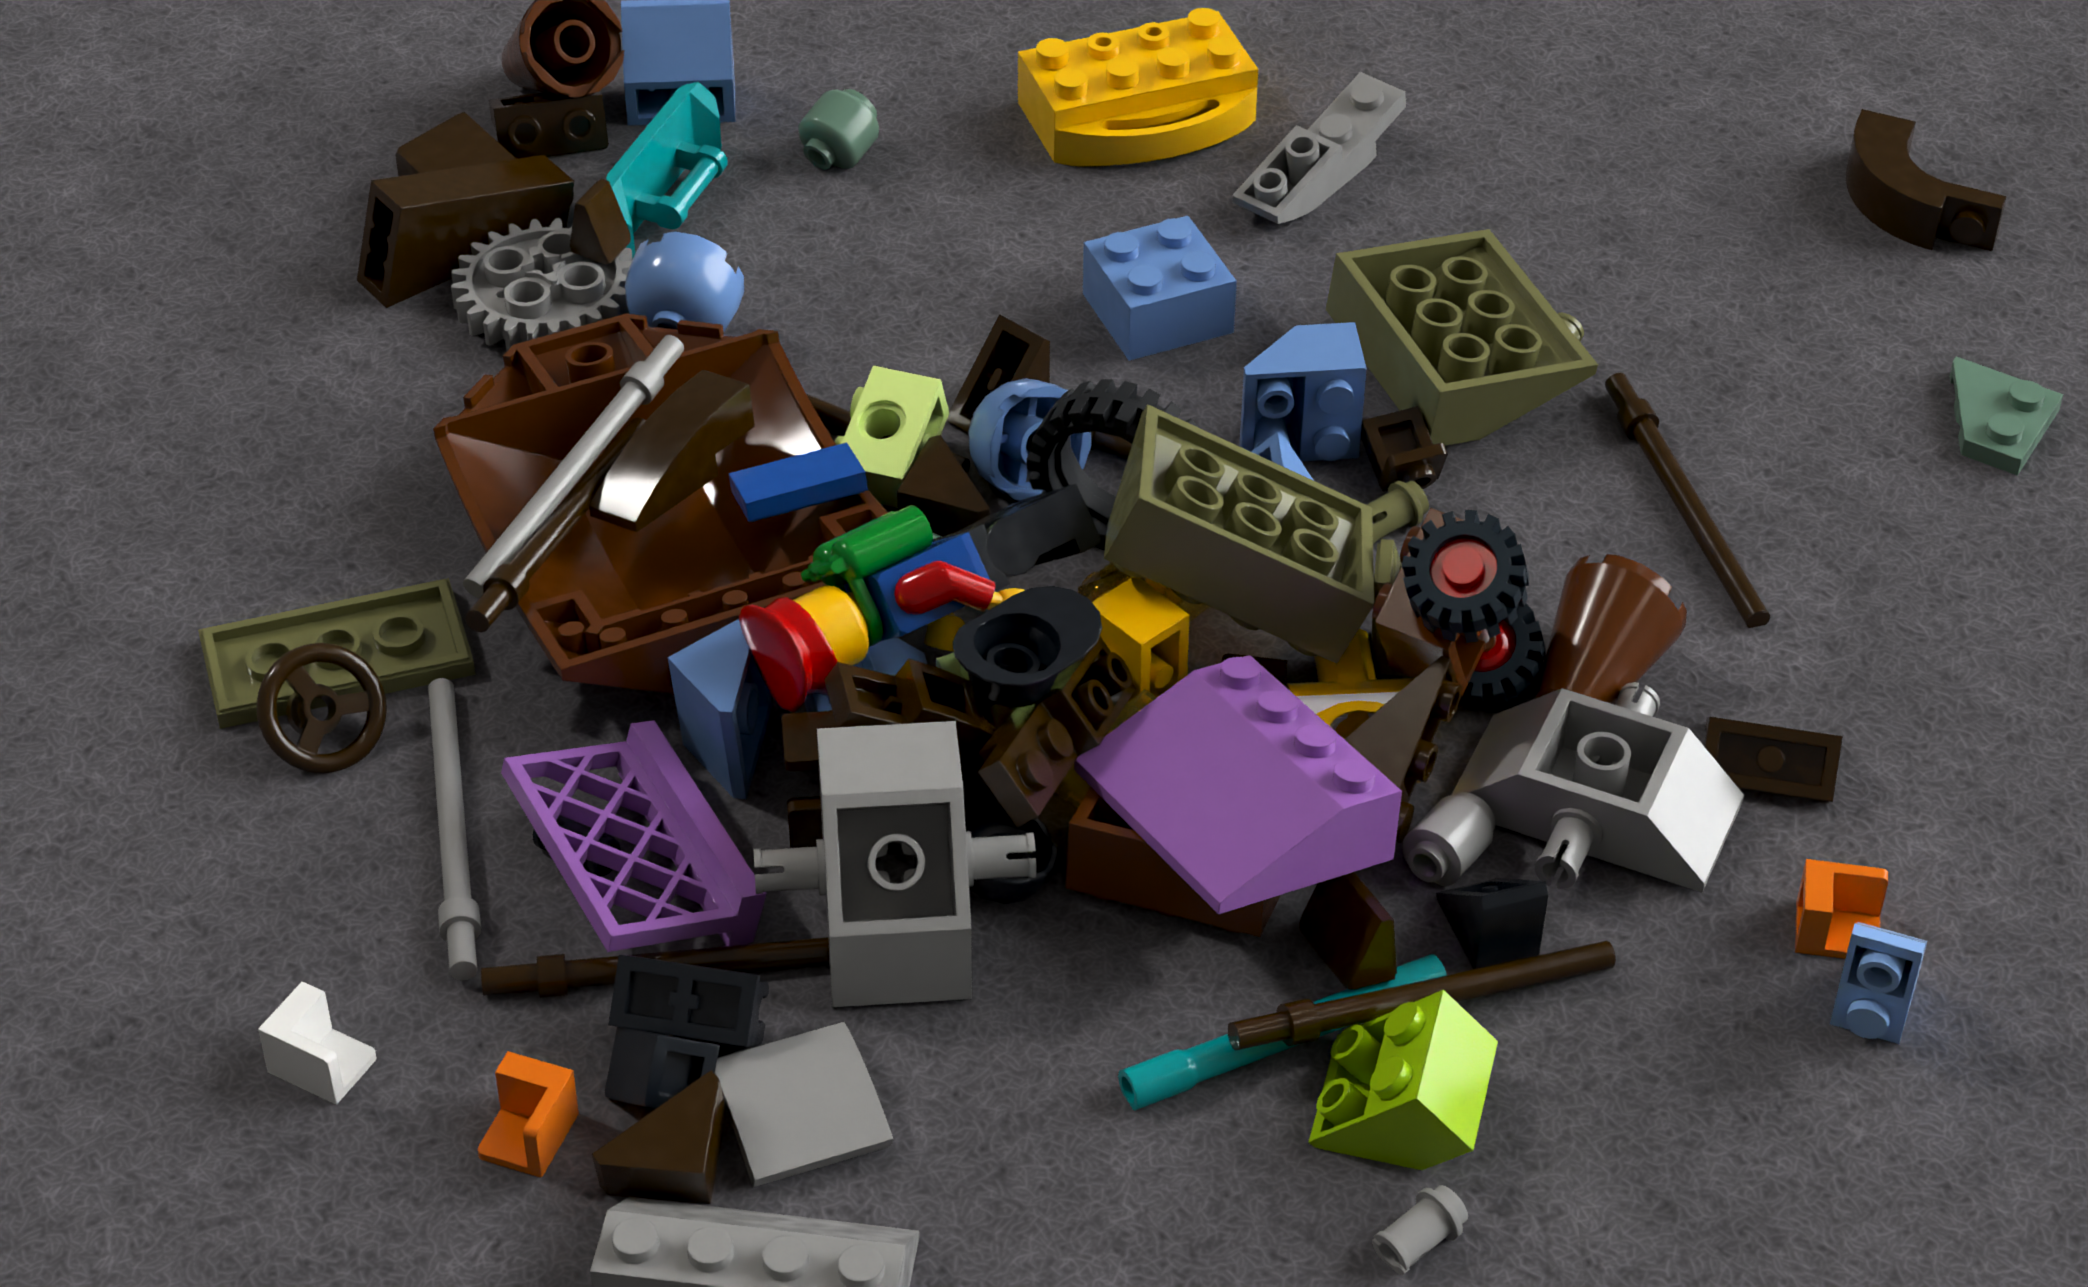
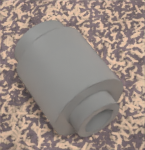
M1460 792L1442 798L1403 840V854L1411 871L1418 878L1426 882H1435L1441 886L1454 884L1491 844L1496 825L1493 811L1483 799L1472 793Z

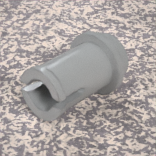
M1439 1185L1434 1190L1432 1188H1424L1416 1195V1205L1385 1230L1379 1231L1373 1236V1247L1379 1258L1399 1275H1404L1410 1270V1266L1446 1238L1447 1240L1454 1241L1463 1233L1462 1224L1468 1220L1467 1209L1457 1194L1446 1186Z

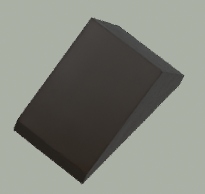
M999 314L949 410L947 421L968 432L976 408L986 395L999 386L1025 378L1050 383V341Z
M938 435L929 438L897 491V507L899 511L910 505L916 506L926 516L932 533L945 536L989 516L990 508L942 436Z
M712 1070L592 1153L599 1185L607 1195L701 1204L711 1203L726 1118L721 1083Z

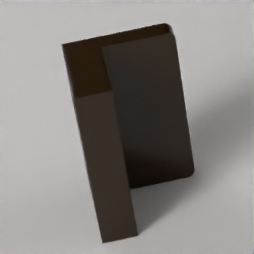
M1707 717L1704 747L1738 788L1833 802L1843 736Z

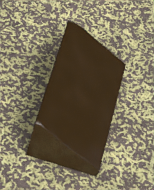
M1355 872L1317 883L1303 911L1299 928L1342 985L1348 990H1355L1395 980V974H1397L1394 919Z

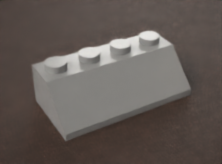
M628 1197L607 1210L590 1269L592 1287H909L920 1236L918 1230Z

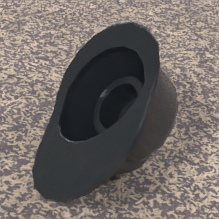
M1055 586L1036 587L1011 596L983 615L964 624L958 629L952 644L955 658L968 671L969 681L974 688V700L979 707L988 708L994 704L1006 707H1025L1036 704L1049 694L1058 674L1082 659L1097 645L1102 632L1100 612L1093 603L1076 591Z

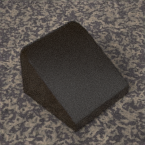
M601 178L575 203L570 248L572 253L602 264H610L630 243L631 236L610 182Z

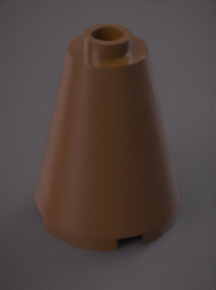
M535 0L525 12L503 50V70L511 82L526 89L569 98H580L581 96L585 97L597 93L615 79L624 60V50L621 51L619 34L623 32L620 20L604 0Z
M1606 554L1602 563H1587L1589 556L1581 557L1571 567L1564 581L1535 699L1563 688L1615 705L1622 687L1627 683L1637 682L1678 640L1686 626L1687 610L1683 602L1679 609H1677L1668 597L1672 586L1662 576L1645 565L1619 555Z

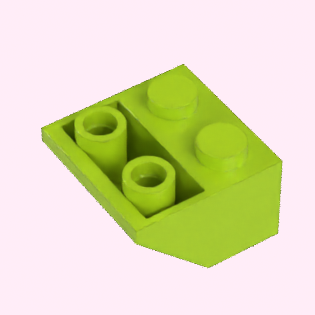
M1444 990L1415 1002L1403 1003L1394 1011L1364 1024H1356L1346 1028L1337 1035L1331 1048V1059L1322 1093L1317 1100V1112L1308 1143L1318 1149L1418 1170H1425L1473 1151L1498 1041Z

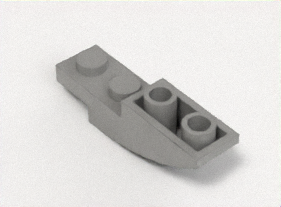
M1359 72L1308 130L1296 125L1235 191L1232 195L1233 203L1277 224L1292 221L1310 213L1367 167L1377 156L1375 141L1406 108L1405 91Z

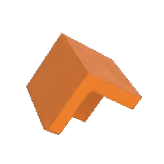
M1806 859L1796 901L1795 953L1846 959L1855 923L1861 922L1880 928V915L1888 886V871L1883 868Z
M507 1051L495 1071L501 1109L479 1144L478 1155L481 1160L542 1178L579 1114L574 1071Z

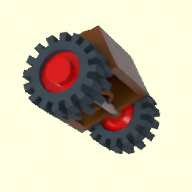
M1430 508L1421 528L1413 526L1404 540L1400 553L1402 567L1394 584L1385 583L1374 603L1372 618L1376 620L1375 624L1390 668L1416 678L1440 656L1451 659L1457 680L1456 683L1462 686L1460 700L1463 702L1465 709L1476 711L1477 705H1485L1487 713H1498V703L1506 701L1509 709L1518 706L1517 696L1523 692L1529 698L1536 690L1534 679H1540L1544 665L1543 660L1546 657V648L1539 621L1535 620L1533 610L1526 603L1528 598L1526 586H1529V575L1521 544H1517L1516 535L1509 526L1502 530L1499 518L1490 514L1487 515L1485 522L1479 520L1477 510H1465V520L1455 517L1453 511L1444 513Z

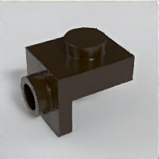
M1418 406L1362 420L1361 439L1383 492L1388 491L1390 484L1396 481L1405 483L1414 481L1422 489H1425L1433 484L1436 479H1439L1448 453L1444 443L1433 445Z

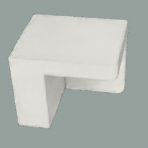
M301 982L258 1028L268 1073L336 1105L376 1061V1052L373 1047L332 1029L325 992L305 982Z

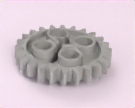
M555 218L550 227L543 228L537 219H532L530 229L523 231L512 223L509 224V235L506 236L491 231L488 233L489 245L477 242L471 243L472 255H460L458 257L459 269H453L451 272L453 280L451 291L454 309H457L459 323H468L469 334L472 336L484 333L486 345L490 346L504 339L506 351H508L517 343L622 314H630L626 303L625 283L627 272L632 262V250L625 248L610 264H602L572 253L570 248L572 226L569 229L563 228L560 218Z

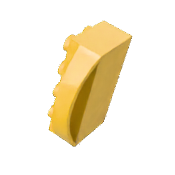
M1197 8L1192 10L1186 18L1161 23H1145L1137 28L1112 33H1096L1087 38L1067 42L1061 39L1048 38L1040 41L1036 48L1018 51V104L1055 163L1070 166H1110L1171 158L1223 142L1246 130L1256 120L1258 68L1219 11L1213 9Z

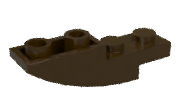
M1101 636L1097 645L1087 655L1058 674L1049 694L1036 704L1017 707L978 753L985 762L978 773L1016 827L1040 815L1077 757L1100 745L1136 690L1125 661L1118 654L1110 651Z
M909 658L895 676L837 662L824 679L837 728L956 721L962 780L987 785L978 773L985 763L978 753L1001 724L1011 715L1013 710L1010 707L994 704L988 708L979 707L974 700V688L969 680L941 668Z

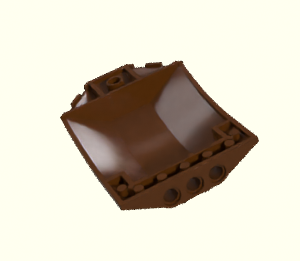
M622 314L517 343L503 355L504 367L494 378L493 375L485 374L463 397L464 410L457 416L443 418L433 428L435 440L458 495L487 553L621 390L620 381L633 364L637 361H645L666 335L678 338L684 345V352L663 376L664 386L649 404L640 405L579 481L632 419L643 418L647 420L670 395L701 370L749 384L755 427L715 454L718 468L717 477L638 532L591 517L590 510H588L529 580V591L516 605V609L563 681L664 692L674 695L667 657L739 619L741 609L744 606L753 604L765 608L777 598L787 597L794 600L821 586H825L826 584L821 579L816 582H805L801 578L802 571L807 569L808 565L813 562L815 549L825 542L888 513L872 493L867 490L860 494L748 522L731 492L728 473L836 445L797 378L780 344L778 331L758 329L752 333L736 337L724 335L723 325L680 320L677 323L678 330L650 327L648 326L647 316Z

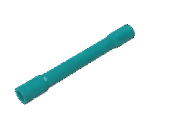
M1429 954L1397 966L1395 980L1355 990L1346 989L1316 1000L1313 1003H1322L1446 976L1447 973L1439 958L1434 954ZM1345 1027L1320 1032L1319 1037L1340 1030ZM1225 1034L1191 1048L1172 1050L1124 1068L1118 1073L1119 1085L1126 1100L1135 1111L1186 1092L1199 1082L1297 1045L1287 1046L1282 1040L1236 1051L1230 1044L1228 1034Z

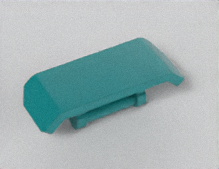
M699 81L685 84L675 91L607 174L606 180L610 182L630 232L631 239L626 248L632 250V259L635 255L634 232L644 220L655 222L660 227L668 229L679 228L687 218L690 207L712 179L719 177L728 165L727 157L721 151L720 117L716 98ZM685 169L691 170L671 196H666L665 193Z

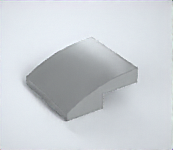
M845 1022L717 1058L714 1074L721 1083L726 1109L725 1119L729 1129H734L753 1187L884 1149L892 1145L893 1136L877 1092Z

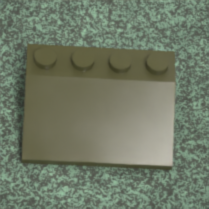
M1490 229L1336 253L1326 311L1335 323L1355 322L1365 364L1399 411L1416 406L1419 407L1433 445L1444 443V446L1480 440L1596 374L1597 362Z
M1146 405L1141 414L1108 521L1104 559L1112 562L1126 575L1135 578L1146 577L1170 588L1179 598L1186 602L1208 605L1228 614L1237 624L1246 629H1261L1287 641L1292 648L1304 655H1318L1337 664L1374 606L1372 507L1151 405Z

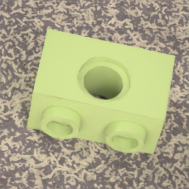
M873 366L865 387H858L853 395L849 426L845 435L838 436L834 442L836 445L847 442L866 472L868 490L880 504L898 508L897 491L928 439L941 435L949 416V409L941 379ZM892 435V436L889 437V438L880 439V438H882V437H884V436Z

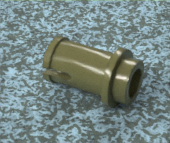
M1396 481L1390 484L1388 493L1367 504L1372 507V522H1374L1373 544L1406 524L1413 527L1422 522L1423 515L1429 510V502L1425 492L1416 482L1408 481L1405 483Z

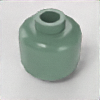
M836 89L824 92L798 125L799 138L804 146L803 152L806 158L813 165L824 170L829 169L831 165L844 169L853 168L879 136V124L876 119L877 111L874 105L863 94L852 89H844L843 91Z

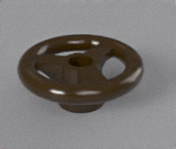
M307 644L287 652L270 667L264 676L258 692L257 719L264 739L283 761L306 772L332 773L358 763L375 747L383 732L386 721L387 705L385 692L376 672L361 656L345 647L334 644ZM312 663H330L340 666L357 679L364 692L338 696L328 686L316 684L303 666ZM285 681L294 690V693L288 700L286 714L292 728L300 734L296 745L287 738L277 717V698ZM315 697L322 699L327 704L328 714L323 721L316 719L311 713L310 705ZM367 712L366 721L361 733L350 745L337 752L317 754L323 735L334 730L343 715Z

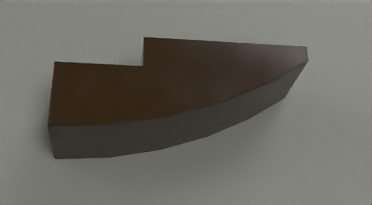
M701 370L680 386L649 416L622 450L589 504L590 516L638 532L717 477L718 468L715 454L755 427L749 384Z

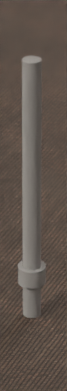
M666 335L645 361H637L621 379V390L464 579L463 586L468 593L477 598L484 594L483 585L497 567L502 564H509L637 408L640 405L649 404L664 386L663 376L684 352V345L678 338Z
M438 678L429 684L428 693L444 902L438 908L439 932L442 939L447 942L450 975L457 980H468L473 978L478 971L475 939L481 933L480 910L478 903L471 897L454 684L448 679Z

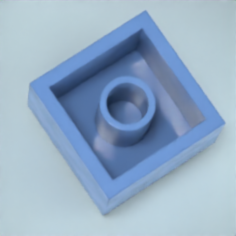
M1189 216L1166 219L1160 223L1125 232H1116L1084 242L1083 295L1128 361L1234 333L1236 279Z

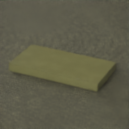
M449 578L198 630L220 729L258 721L257 698L264 676L281 656L307 644L329 643L355 652L376 672L385 694L429 685L438 678L453 680L476 675L473 657ZM312 663L303 666L316 684L328 686L338 696L364 692L357 679L340 666L330 663ZM286 681L283 683L278 694L277 717L287 715V703L294 693V690ZM315 697L311 702L310 710L326 707L327 704L322 699Z

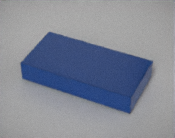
M847 442L728 473L731 492L748 522L860 494L868 490L866 472Z

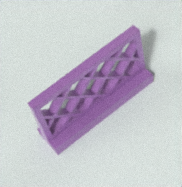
M655 720L631 723L627 740L624 742L504 758L501 771L502 776L607 952L712 934H719L726 946L745 945L753 942L767 893L756 894L754 873ZM616 766L619 771L618 775L623 782L618 784L589 771ZM545 776L563 783L565 786L558 793L533 783L530 778ZM578 789L609 801L604 810L573 799L572 796ZM622 806L644 815L650 825L647 828L619 817L616 813ZM561 815L592 829L585 837L559 827L556 820ZM603 833H607L635 844L636 847L631 854H628L598 841ZM648 850L671 858L677 870L674 872L642 858ZM587 859L618 871L619 874L613 882L587 872L583 867V863ZM630 877L664 889V892L658 900L625 887ZM677 894L699 903L704 911L692 913L670 903ZM615 904L648 918L646 921L618 925L610 909Z

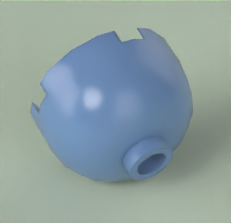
M681 232L664 233L661 241L652 242L649 245V239L641 243L633 257L626 277L625 294L629 313L647 316L648 326L678 330L677 323L680 320L721 324L723 325V332H725L738 310L744 294V275L739 266L735 274L732 267L725 262L727 252L718 244L705 238Z
M1028 378L1011 381L999 386L986 395L974 411L968 430L971 458L979 475L1002 494L1020 501L1042 493L1043 490H1033L1030 482H1026L1028 471L1026 459L1030 454L1028 448L1047 413L1068 390L1055 384ZM1091 432L1075 433L1070 436L1072 451L1082 470L1085 467L1091 448Z

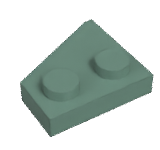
M1956 356L1953 360L1949 377L1950 383L1954 384L1956 395L1954 411L1956 422L1960 425L1958 439L1961 455L2018 476L2059 412L2064 394L2044 388L2033 381L2021 380Z

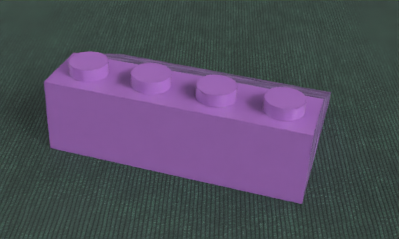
M1251 655L1228 658L1222 663L1192 671L1107 734L1100 745L1079 755L1074 762V771L1218 914L1394 859L1402 790Z

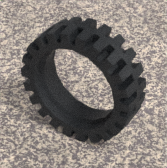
M1101 379L1096 386L1091 381L1080 383L1075 390L1071 388L1066 391L1050 409L1030 442L1028 448L1030 454L1026 459L1027 470L1033 471L1029 478L1032 489L1043 490L1041 494L1077 484L1102 540V543L1094 548L1104 551L1107 525L1116 497L1100 488L1081 469L1072 451L1070 436L1075 433L1096 431L1121 437L1132 444L1141 414L1147 404L1177 418L1182 411L1172 401L1165 408L1159 406L1158 401L1161 394L1149 388L1143 397L1138 396L1137 384L1124 381L1118 390L1113 379ZM1191 418L1185 421L1198 427Z

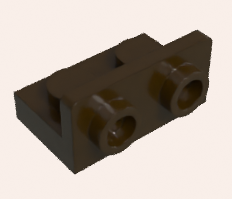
M600 91L589 96H581L580 98H569L543 92L488 100L491 121L496 129L497 142L516 159L606 149L609 145L603 98Z

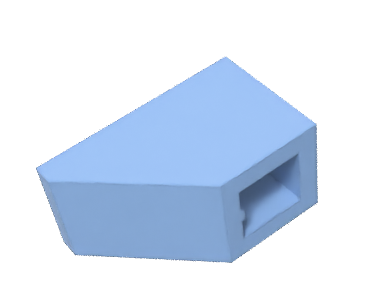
M1861 922L1855 923L1830 1024L1848 1029L1863 1038H1879L1899 1044L1928 941Z

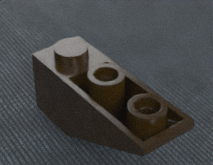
M1440 656L1345 738L1353 748L1402 790L1396 842L1398 843L1403 842L1412 822L1414 805L1408 802L1418 780L1425 783L1435 765L1438 745L1432 742L1440 722L1449 723L1452 720L1461 697L1462 686L1456 683L1457 680L1452 661L1444 656Z

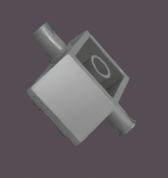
M1627 683L1622 687L1615 705L1561 688L1493 715L1452 795L1460 792L1477 795L1493 811L1497 826L1546 841L1547 845L1543 853L1538 857L1534 868L1538 878L1541 881H1546L1548 886L1551 885L1559 867H1563L1564 870L1557 882L1556 888L1567 889L1573 886L1586 855L1703 893L1740 810L1744 794L1689 728L1653 717L1659 709L1660 698L1651 687L1645 685L1638 702L1634 703L1632 701L1638 691L1639 683Z
M956 721L817 729L823 839L816 840V847L767 850L753 848L754 868H784L783 873L755 874L756 894L771 891L819 889V896L826 895L832 1007L972 999L969 887H973L974 880L1027 876L1028 878H1036V858L1012 860L1006 858L1008 853L1036 851L1033 832L1026 833V835L971 838V832L966 831L964 792ZM891 843L900 844L901 854L913 856L914 869H909L902 873V883H890L888 873L877 871L876 858L885 856L888 844Z

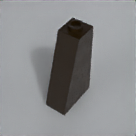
M545 155L371 180L357 281L383 306L388 308L452 279V270L459 269L458 257L460 255H472L471 243L473 242L489 245L488 233L491 231L506 236L509 235V224L513 223L523 231L530 229L532 219H537L543 228L550 227L555 218H560L562 227L566 228L570 206L574 199L573 188L575 181Z

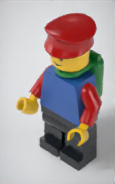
M1076 483L1020 500L952 534L933 539L932 530L926 516L919 508L910 505L897 512L891 511L821 544L813 553V562L808 565L807 569L802 571L801 578L805 582H816L821 579L826 585L794 600L787 597L777 598L765 608L753 604L744 606L739 615L740 627L770 694L781 708L794 713L805 702L806 696L811 694L828 696L824 679L837 662L856 666L866 658L868 648L881 641L903 636L928 625L924 643L934 648L954 651L952 644L958 629L965 623L952 612L965 606L984 612L986 609L991 610L1011 596L1025 591L1020 588H1009L996 592L1010 585L1007 578L1025 574L1035 565L1083 553L1101 544L1102 540Z

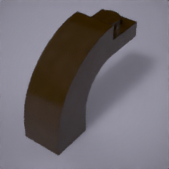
M1862 109L1854 129L1846 169V185L1849 195L1861 213L1890 235L1918 247L1932 250L1936 239L1940 238L1993 251L2007 196L1945 182L1925 173L1909 156L1916 122Z

